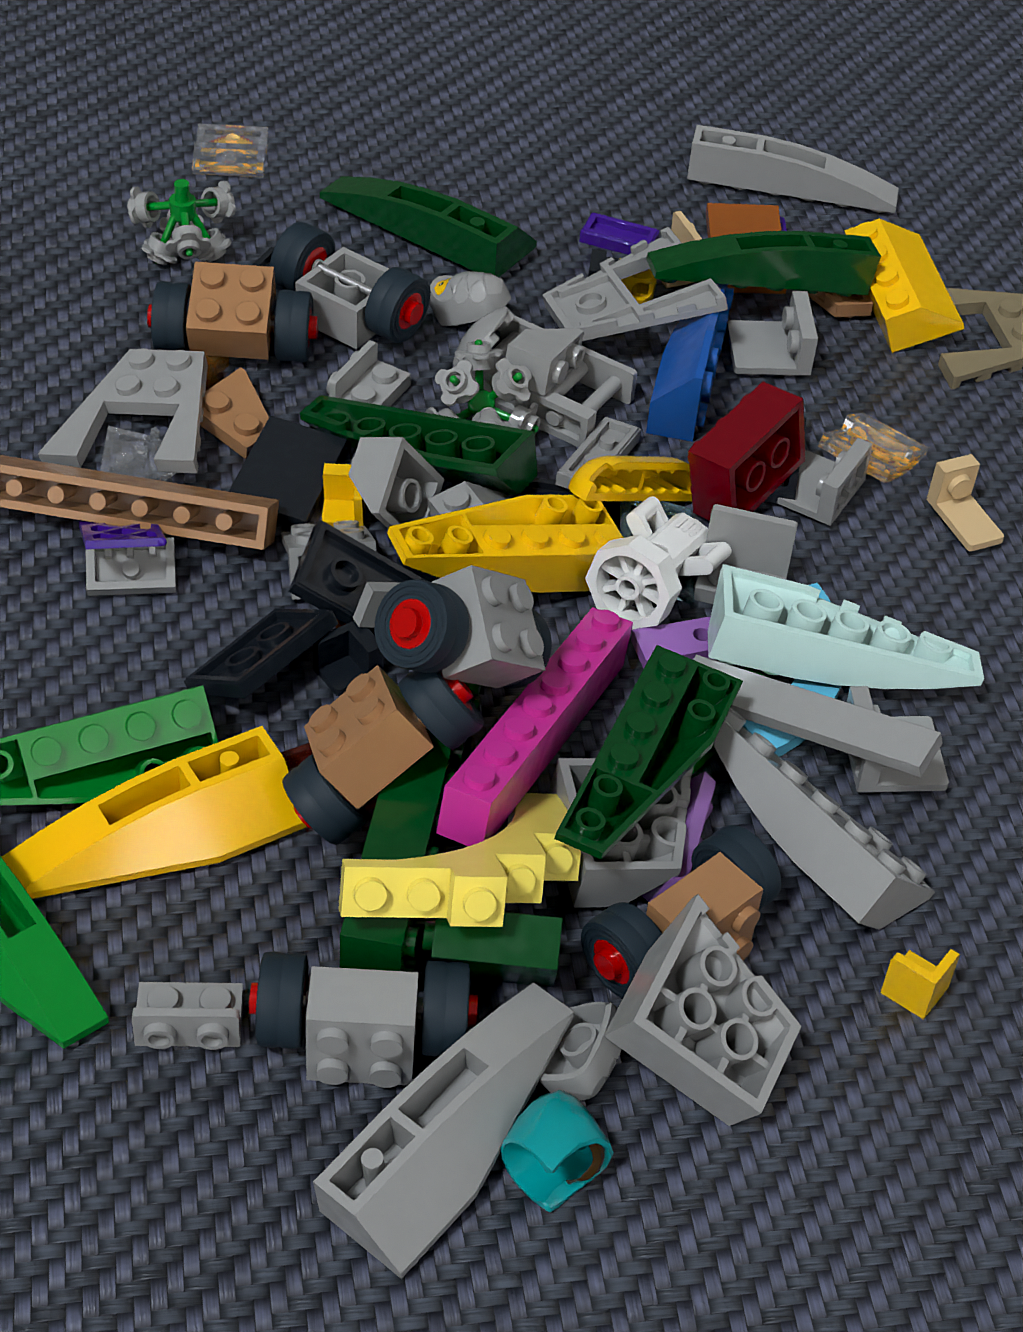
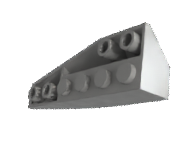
M703 125L696 126L691 148L688 180H695L702 184L713 183L731 186L737 190L750 189L762 191L774 196L798 197L805 201L817 200L835 203L841 207L854 206L866 208L878 213H895L898 187L842 159L801 144L765 135Z
M730 708L713 745L736 788L765 830L790 859L859 924L880 930L932 897L935 891L923 881L927 875L923 869L905 856L901 860L889 850L893 843L885 835L871 826L867 830L840 808V805L833 798L807 781L808 776L802 770L776 755L774 752L777 749L771 742L756 732L751 734L743 727L746 720Z

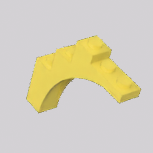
M526 793L509 815L507 827L495 836L480 843L446 853L397 860L342 859L339 896L341 917L447 918L450 926L503 927L505 903H542L544 881H578L581 851L554 839L568 810L557 794Z

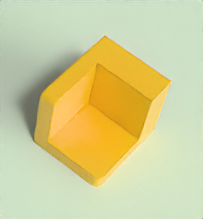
M324 463V505L321 520L333 526L334 522L342 520H356L359 522V526H364L366 503L348 475L351 464Z
M950 949L941 962L935 966L911 950L905 956L901 953H896L890 960L880 993L924 1020L949 988L960 954Z

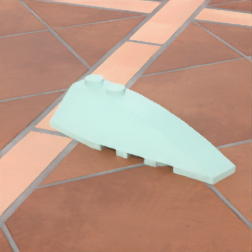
M722 565L708 627V658L728 665H740L761 670L768 675H782L794 679L839 686H868V688L939 689L981 686L984 680L978 651L926 631L922 632L918 637L911 634L901 624V621L888 616H884L883 621L880 622L859 614L860 605L847 600H843L841 606L819 598L821 590L814 587Z

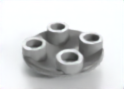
M502 307L483 316L464 334L456 351L466 350L467 343L477 339L490 342L492 348L499 340V337L495 334L496 330L501 332L513 320L515 315L507 307Z

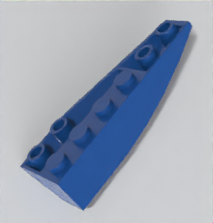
M716 284L726 296L727 310L679 320L674 328L659 366L650 402L647 434L693 442L696 426L704 427L708 409L707 403L710 402L713 381L716 376L724 333L726 332L729 311L733 300L734 288L728 287V284Z

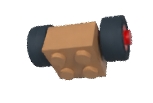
M195 262L192 286L182 282H157L152 304H149L147 312L148 328H151L154 350L204 351L207 356L269 360L271 335L274 332V354L277 360L307 362L310 357L312 339H317L318 316L313 315L312 293L308 291L280 290L276 301L274 267Z
M379 665L367 674L364 673L354 678L348 685L346 692L330 705H323L312 714L304 728L313 754L303 760L298 767L286 774L282 780L283 787L294 805V811L300 820L308 828L313 829L333 845H338L350 837L352 832L357 831L368 820L364 804L434 747L426 729L442 744L454 750L483 727L484 721L478 709L471 701L473 694L467 685L458 679L450 680L443 678L442 670L432 673L412 671L402 678L397 685Z
M737 825L722 827L696 846L691 856L692 872L648 902L646 914L632 904L619 902L611 905L585 924L581 931V945L584 955L595 975L611 992L624 998L648 950L688 902L697 894L710 908L706 914L722 934L728 932L740 947L736 951L743 961L746 959L753 948L751 940L755 925L760 918L759 911L771 903L781 889V876L777 863L769 849L755 834Z

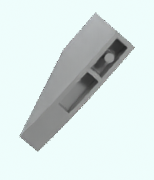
M534 982L498 1007L425 1068L313 1181L319 1211L402 1279L477 1197L501 1152L503 1140L517 1118L522 1114L574 1017V1011Z

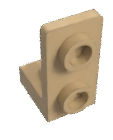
M972 454L937 462L926 499L968 551L1001 544L1004 538V534L971 495L980 467V463Z

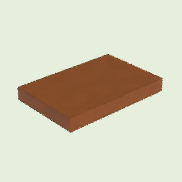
M707 203L706 223L708 238L759 231H781L778 205ZM728 284V287L734 288V293L786 294L787 290L773 291L766 287L754 286L736 288Z

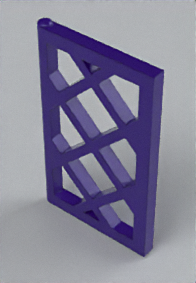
M79 520V528L86 550L157 547L167 544V540L158 524H151V529H140V524L113 526L106 523Z

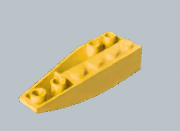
M553 494L518 496L389 526L387 531L403 565L440 578L473 565L525 579L526 585L531 592L538 593L590 591L585 577L596 552L608 541L623 538L601 501H584L576 495ZM609 574L610 579H616V577Z
M259 726L173 759L116 786L43 828L1 858L22 884L31 899L220 863L306 828V825L295 813L294 805L283 787L282 780L289 773L285 759L264 727Z

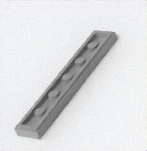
M697 654L693 658L697 662L743 680L731 708L746 720L918 777H922L943 743L941 732Z

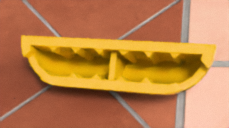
M611 455L596 457L584 463L574 473L568 485L569 490L584 501H644L651 496L656 497L659 501H692L689 464L673 457Z

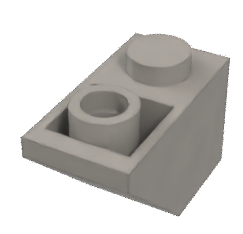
M578 328L525 329L508 344L505 358L513 365L526 366L532 375L528 382V390L545 396L556 384L561 385L571 370L578 369L585 354V347L581 346L584 330Z

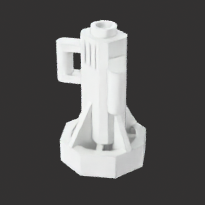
M651 496L632 510L626 517L633 536L610 540L596 552L585 579L597 609L610 610L619 617L632 621V630L657 626L670 614L682 589L678 576L711 574L731 555L732 551L726 542L706 543L708 528L699 520L690 517L684 512L675 514L668 520L660 501L656 497ZM609 574L616 577V579H610ZM652 602L657 604V607L653 608Z

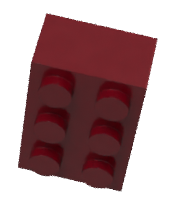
M762 381L751 393L746 394L740 403L725 417L720 418L705 436L693 443L688 451L693 513L710 520L711 511L715 504L754 512L775 489L805 462L804 399Z

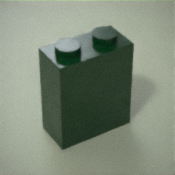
M504 912L503 927L450 926L447 918L426 919L423 937L424 960L467 963L470 968V979L531 985L534 982L538 986L554 987L558 969L562 918Z

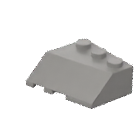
M558 758L548 794H557L568 810L596 758ZM693 767L602 859L581 851L578 881H567L574 908L610 907L619 902L629 903L680 874L687 826L685 824L691 792V789H689Z
M697 894L688 902L648 950L604 1037L730 1126L762 1113L801 1025L762 975L755 976L736 952L740 948L728 932L722 934L706 914L710 908Z

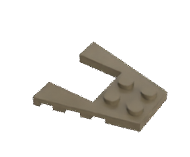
M946 288L959 315L983 314L1002 347L999 349L941 353L938 366L950 389L959 388L961 381L974 378L976 383L991 379L993 372L1006 368L1010 373L1022 370L1023 294Z

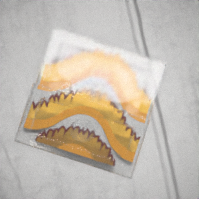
M198 124L197 141L194 142L192 174L264 177L269 139L268 127Z
M865 413L847 415L841 429L824 432L818 445L821 449L838 457L842 450L848 451L857 438L873 443L867 474L883 483L893 481L908 472L927 454L929 449L927 446Z

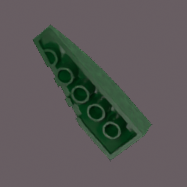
M319 395L300 412V419L322 432L346 439V445L355 449L358 447L360 437H403L444 478V481L454 483L466 481L504 492L506 495L520 494L538 475L534 431Z

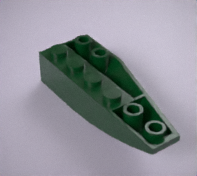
M341 176L320 191L321 199L338 208L374 223L454 263H458L475 272L491 273L498 278L537 247V241L519 227L459 199L428 188L372 177Z
M759 231L722 235L673 245L648 252L646 260L654 278L667 283H674L676 281L699 283L711 278L716 284H729L736 288L754 286L766 287L773 291L793 289L807 291L809 294L831 292L849 297L853 294L868 295L881 255L871 238L867 236L809 231Z
M656 645L560 824L554 839L602 859L712 748L743 680Z

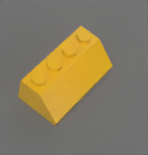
M880 218L844 230L845 235L870 237L881 255L869 295L873 302V313L892 353L964 329V323L920 234Z

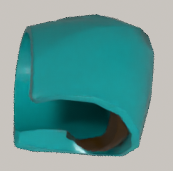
M562 1090L540 1096L533 1101L517 1118L501 1145L502 1160L515 1184L533 1202L548 1212H552L560 1207L573 1194L605 1170L614 1154L610 1142L589 1111L576 1097Z

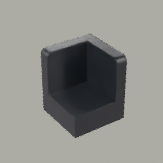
M355 620L329 631L313 644L314 671L336 696H341L346 692L350 682L357 676L364 673L367 674L377 665L383 670L384 656L378 648L375 635L368 627H358Z

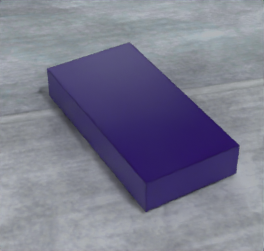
M593 212L580 231L579 242L629 255L631 254L630 247L636 243L646 240L647 244L659 239L660 230Z

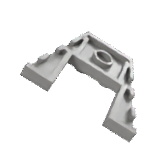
M669 227L660 230L662 237L649 244H647L646 240H642L631 246V254L616 262L612 257L601 262V270L591 276L584 278L583 273L542 294L545 308L558 327L584 330L582 341L725 311L728 307L726 296L711 278L642 304L636 301L621 281V279L650 269L646 260L648 252L681 244V241Z
M144 348L129 349L39 451L40 460L42 462L81 468L108 413L174 416L154 457L158 472L197 473L199 468L197 452L200 451L201 446L199 429L200 422H203L204 413L202 397H205L208 369L205 352L148 350Z

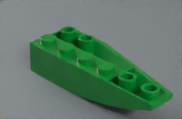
M204 686L187 688L0 738V806L86 803L140 774L178 757L218 743Z
M0 856V1002L65 1049L108 1024L109 1017L52 927Z

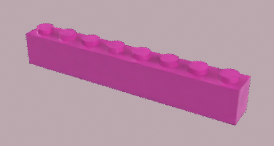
M593 607L549 659L545 671L534 682L528 684L444 787L436 834L466 846L480 843L496 834L623 667L633 626L632 621L623 619L610 610H599Z

